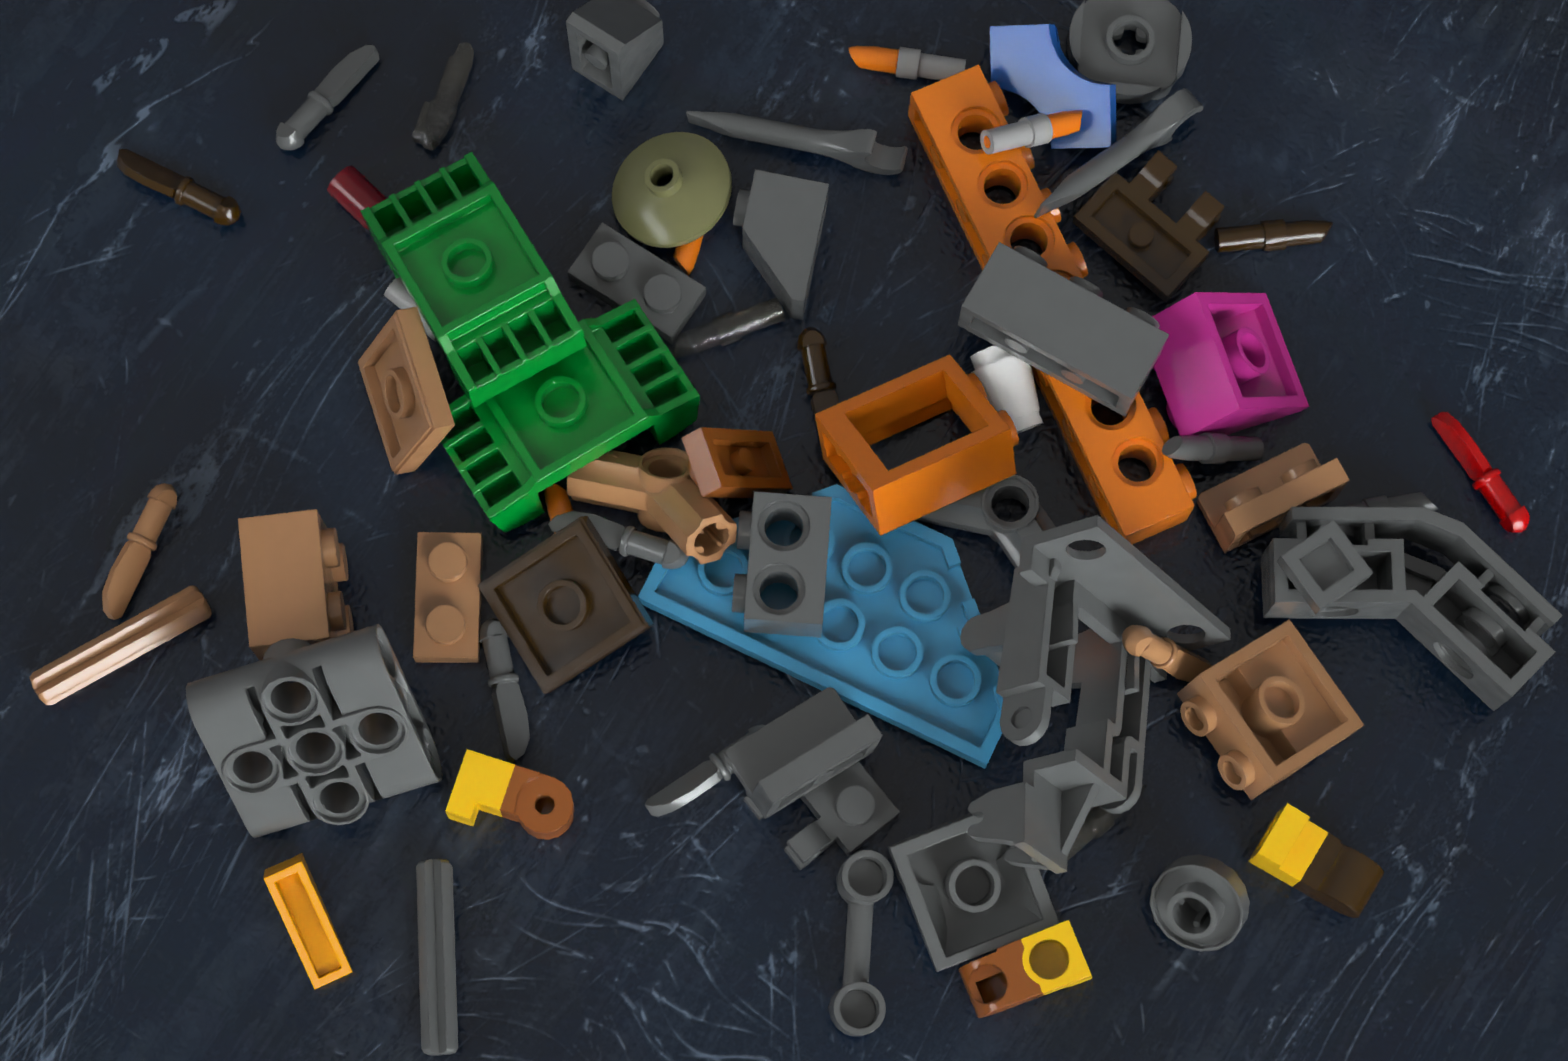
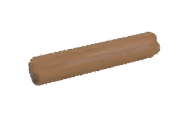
M195 585L188 586L34 671L30 676L31 685L38 698L44 704L53 705L205 621L212 614L210 606L198 587Z

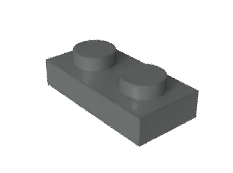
M603 222L567 272L570 281L613 308L636 299L659 336L670 344L674 343L706 296L705 286Z

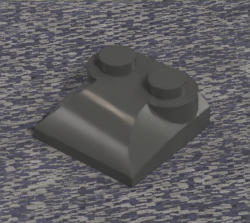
M971 813L929 828L888 846L894 863L896 877L903 886L936 972L1059 924L1039 869L1013 866L1005 861V852L1017 848L1015 845L981 842L970 837L967 832L968 828L983 820V817L977 818Z

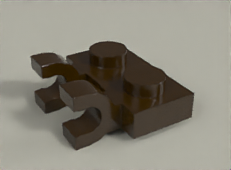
M1158 150L1130 183L1117 172L1112 174L1074 215L1073 224L1167 303L1207 259L1209 251L1197 241L1206 236L1220 221L1221 216L1219 214L1224 210L1225 206L1205 191L1177 223L1170 219L1151 201L1155 200L1173 182L1174 176L1172 174L1177 170V165Z

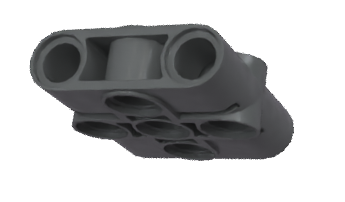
M379 624L315 644L295 638L283 639L272 644L266 650L263 660L202 678L186 685V700L193 724L245 827L253 838L316 819L334 825L350 824L360 819L366 813L371 802L442 781V766L434 739L390 642Z

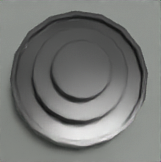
M1200 854L1181 856L1169 863L1152 887L1150 900L1154 920L1164 934L1180 946L1200 952L1219 950L1231 943L1248 919L1250 905L1245 884L1236 872L1220 860Z

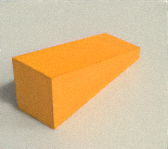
M298 854L265 869L264 881L314 989L352 973L351 965L303 854Z

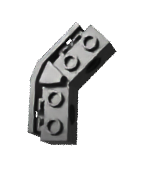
M1291 507L1279 524V538H1273L1261 555L1263 618L1396 619L1493 711L1512 698L1556 652L1540 636L1551 628L1563 615L1463 522L1425 507ZM1335 520L1349 541L1355 544L1353 546L1367 563L1373 574L1366 581L1315 615L1279 566L1277 560L1291 548ZM1375 538L1407 539L1442 553L1454 566L1446 572L1439 566L1404 553V539Z

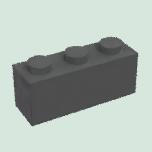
M999 242L961 306L958 326L1125 417L1159 358L1169 334L1160 330L1158 321L1148 313L1134 307H1127L1124 310L1103 299V292L1091 282L1076 276H1072L1068 280L1048 269L1047 262L1036 252L1022 246H1015L1012 249Z

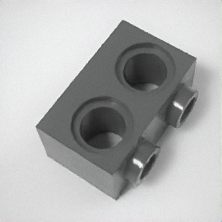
M754 491L752 511L740 510L737 549L749 550L748 573H735L732 612L744 613V632L821 638L832 497ZM786 520L797 525L802 535L794 544L780 546L771 542L765 532L774 522ZM784 583L795 591L797 599L790 607L777 610L768 607L762 601L760 595L768 585Z

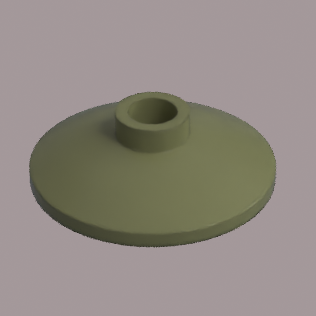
M671 132L658 135L634 149L620 166L612 188L614 213L623 229L640 243L658 248H671L688 244L711 230L724 214L732 192L731 170L726 158L717 146L702 136L688 132ZM673 175L672 180L667 185L657 186L663 178Z

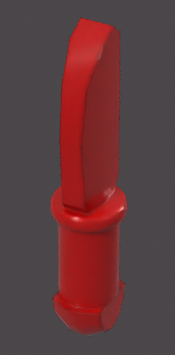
M1440 412L1432 417L1433 427L1469 477L1475 481L1472 484L1473 488L1479 490L1501 520L1499 524L1508 532L1520 533L1526 530L1530 520L1529 512L1525 505L1521 506L1500 476L1501 471L1498 468L1492 469L1475 441L1461 423L1450 413Z

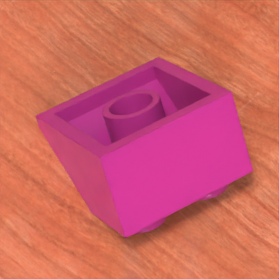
M1195 292L1152 316L1160 324L1159 329L1169 334L1153 369L1156 371L1167 400L1166 409L1168 417L1175 428H1177L1180 436L1199 435L1203 432L1225 433L1229 435L1310 407L1266 293Z

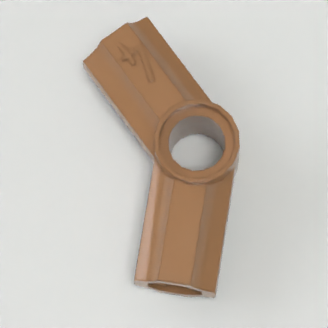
M665 447L650 450L640 456L611 450L567 476V495L571 496L572 500L637 513V517L642 525L657 532H666L687 556H693L700 565L720 560L724 551L736 542V523L713 498L701 496L699 487L694 483L689 474V458L686 451Z

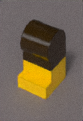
M1287 803L1276 813L1248 862L1328 908L1351 918H1359L1383 877L1384 870L1364 854L1340 843V839L1309 821L1310 816Z

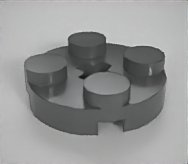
M1084 0L1074 13L1067 38V52L1070 64L1082 75L1093 81L1115 84L1116 103L1140 104L1150 100H1159L1167 96L1172 86L1182 76L1192 47V32L1186 15L1183 11L1180 14L1176 6L1168 0H1087L1086 3ZM1124 30L1135 31L1136 41L1145 43L1146 48L1144 50H1136L1134 55L1122 53L1121 48L1115 47L1113 40L1121 39Z

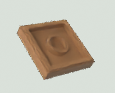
M412 307L396 310L358 361L392 472L394 471L395 475L415 472L455 426L418 308Z

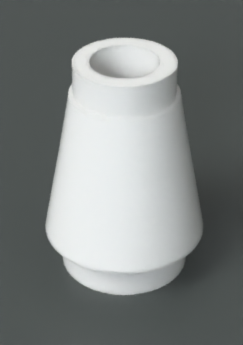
M995 345L970 356L975 371L971 373H974L981 381L988 401L997 412L1005 410L1008 413L1018 434L1043 423L1039 413L1040 407L1031 365Z

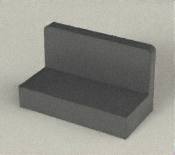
M828 687L729 747L725 753V759L766 819L873 753L883 735L869 714L856 721L835 689Z

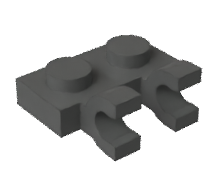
M858 761L800 797L818 820L788 840V846L784 851L800 871L835 842L847 856H850L899 816L900 811ZM746 791L747 796L743 801L756 817L761 820L764 818Z

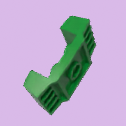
M473 152L464 155V158L447 167L440 168L438 172L429 177L414 182V185L399 193L389 195V198L361 210V214L377 247L396 279L400 277L440 344L456 380L473 408L521 381L532 377L543 369L558 363L576 351L587 347L583 329L561 294L553 276Z
M636 299L597 318H587L579 321L587 347L580 351H576L558 363L543 369L473 408L465 394L449 404L455 426L441 443L488 519L503 532L507 533L545 513L538 496L539 492L646 429L650 430L658 444L661 445L697 421L700 395Z

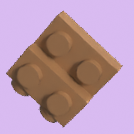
M1290 619L1200 673L1177 693L1183 702L1180 713L1186 727L1197 736L1202 737L1206 735L1220 755L1218 769L1223 780L1235 790H1244L1251 801L1364 726V723Z

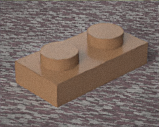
M417 533L413 646L415 662L480 663L479 630L481 627L482 592L478 584L482 582L483 570L482 533Z

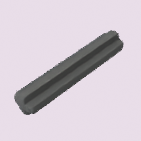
M428 859L418 862L416 866L421 1049L427 1055L438 1056L456 1053L458 1049L453 867L449 860Z

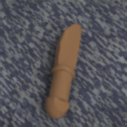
M158 484L151 489L147 495L149 499L133 532H129L127 535L129 541L125 543L109 571L102 591L103 611L110 619L116 620L123 616L148 565L151 551L157 549L156 542L171 511L176 508L177 492L170 484Z
M1131 625L1122 633V643L1127 652L1132 656H1141L1149 660L1152 666L1165 670L1176 679L1191 682L1200 673L1213 666L1205 658L1175 644L1170 638L1159 637L1153 634L1148 627Z

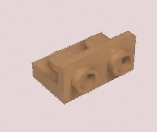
M1302 443L1202 492L1197 498V504L1224 553H1227L1278 528L1291 507H1320L1335 500L1349 482V478L1338 458L1321 465L1311 446L1307 443Z

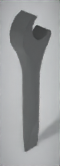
M1187 88L1177 91L1128 134L1069 174L1040 205L1034 217L1038 218L1081 197L1141 154L1157 146L1167 144L1173 139L1172 135L1175 130L1190 116L1197 112L1200 113L1203 110V105Z
M687 111L686 113L689 123L732 138L823 155L874 174L894 175L902 172L908 151L906 146L889 147L875 142L877 131L872 129L826 130L737 113Z

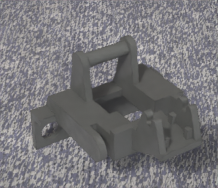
M1098 515L1022 537L1019 566L1014 569L1010 602L990 612L971 618L965 623L960 635L961 644L966 650L976 656L985 655L1000 666L996 693L1003 697L1000 728L1003 735L1016 745L1028 746L1037 742L1049 726L1051 707L1070 703L1071 689L1081 688L1076 726L1067 728L1064 751L1024 761L1022 783L994 789L971 802L968 807V811L977 818L983 817L980 823L973 824L968 828L967 832L970 837L981 842L1015 845L1017 848L1005 852V861L1018 867L1051 870L1055 874L1067 872V856L1091 807L1100 806L1111 814H1121L1135 805L1141 794L1150 680L1154 683L1167 680V672L1152 666L1149 660L1141 656H1132L1127 652L1122 643L1123 631L1131 625L1145 626L1153 634L1159 637L1170 638L1175 644L1189 651L1231 640L1230 628ZM1079 540H1092L1104 546L1097 550L1080 551L1072 549L1068 545ZM1078 619L1090 629L1078 634ZM1180 625H1193L1203 629L1201 632L1194 634H1178L1170 631L1171 628Z

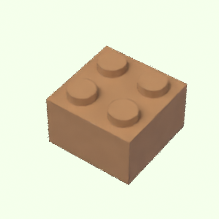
M317 509L238 519L249 647L259 660H263L264 653L272 644L283 639L295 638L315 644L354 632L350 605L344 604L342 591H338V582L348 581L344 543L338 542L336 528H327Z

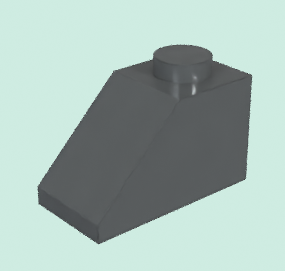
M591 0L574 10L566 20L572 69L623 101L664 44L662 19L659 18L658 11L646 0Z
M755 169L751 190L739 189L733 225L743 227L744 251L791 318L803 320L828 205L829 184Z

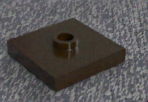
M588 516L579 517L478 584V587L544 694L551 693L655 625Z

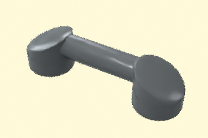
M862 850L851 855L842 864L837 875L838 892L841 898L848 903L843 987L837 990L831 997L828 1010L830 1019L835 1027L844 1034L854 1037L864 1036L875 1031L882 1024L886 1014V1004L882 994L876 987L869 984L873 906L875 902L881 900L889 893L893 885L894 874L890 862L882 854L872 850Z

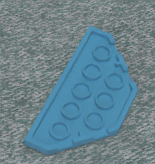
M836 484L813 492L812 496L832 497L821 638L744 632V613L732 612L735 573H748L749 550L737 549L739 517L733 519L737 525L736 542L724 551L720 560L700 565L693 556H688V561L684 566L673 570L665 569L661 564H654L638 595L642 605L821 691L832 687L842 701L984 769L986 768L1002 735L1000 717L1003 697L996 693L999 669L997 664L985 655L976 656L966 650L961 644L960 635L962 628L971 618L980 615L975 599H972L952 538L916 521H912L880 536L844 487ZM786 520L774 522L765 532L771 542L780 546L794 544L802 535L797 525ZM784 583L770 584L760 595L762 601L768 607L777 610L790 607L797 599L795 591Z

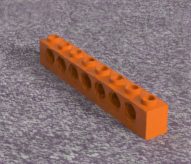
M976 65L912 92L908 117L982 270L999 242L1012 248L1011 244L1020 239H1029L1036 242L1042 249L1043 253L1040 256L1047 262L1048 269L1068 280L1072 276L1083 279L1087 277L1086 262L1079 247L1075 242L1066 244L1057 223L1061 222L1059 207L1038 218L1034 217L1040 205L1052 193L1048 188L1040 190L1031 172V169L1035 168L1031 149L1022 146L988 155L983 149L973 150L967 148L959 140V137L966 133L975 132L981 134L983 130L1008 124L1004 117L1009 114L1008 105L996 81L988 83L980 66ZM992 186H1005L1015 194L1016 199L1007 204L995 203L988 198L985 190ZM1032 366L1033 376L1102 519L1132 545L1187 521L1195 507L1192 499L1197 497L1195 484L1183 463L1175 465L1172 458L1162 454V448L1164 443L1169 440V434L1159 411L1155 407L1147 409L1140 393H1138L1126 416H1123L1122 422L1116 425H1105L1099 422L1091 411V407L1099 402ZM1125 458L1139 459L1147 465L1150 471V478L1141 482L1131 481L1121 473L1118 462Z

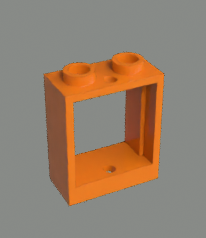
M950 354L815 414L823 460L880 536L1016 474L1013 447L1019 444V437L1011 417L1005 410L998 412L988 401L985 389L979 378L974 373L967 375ZM950 409L955 411L972 432L889 471L870 447L872 444Z

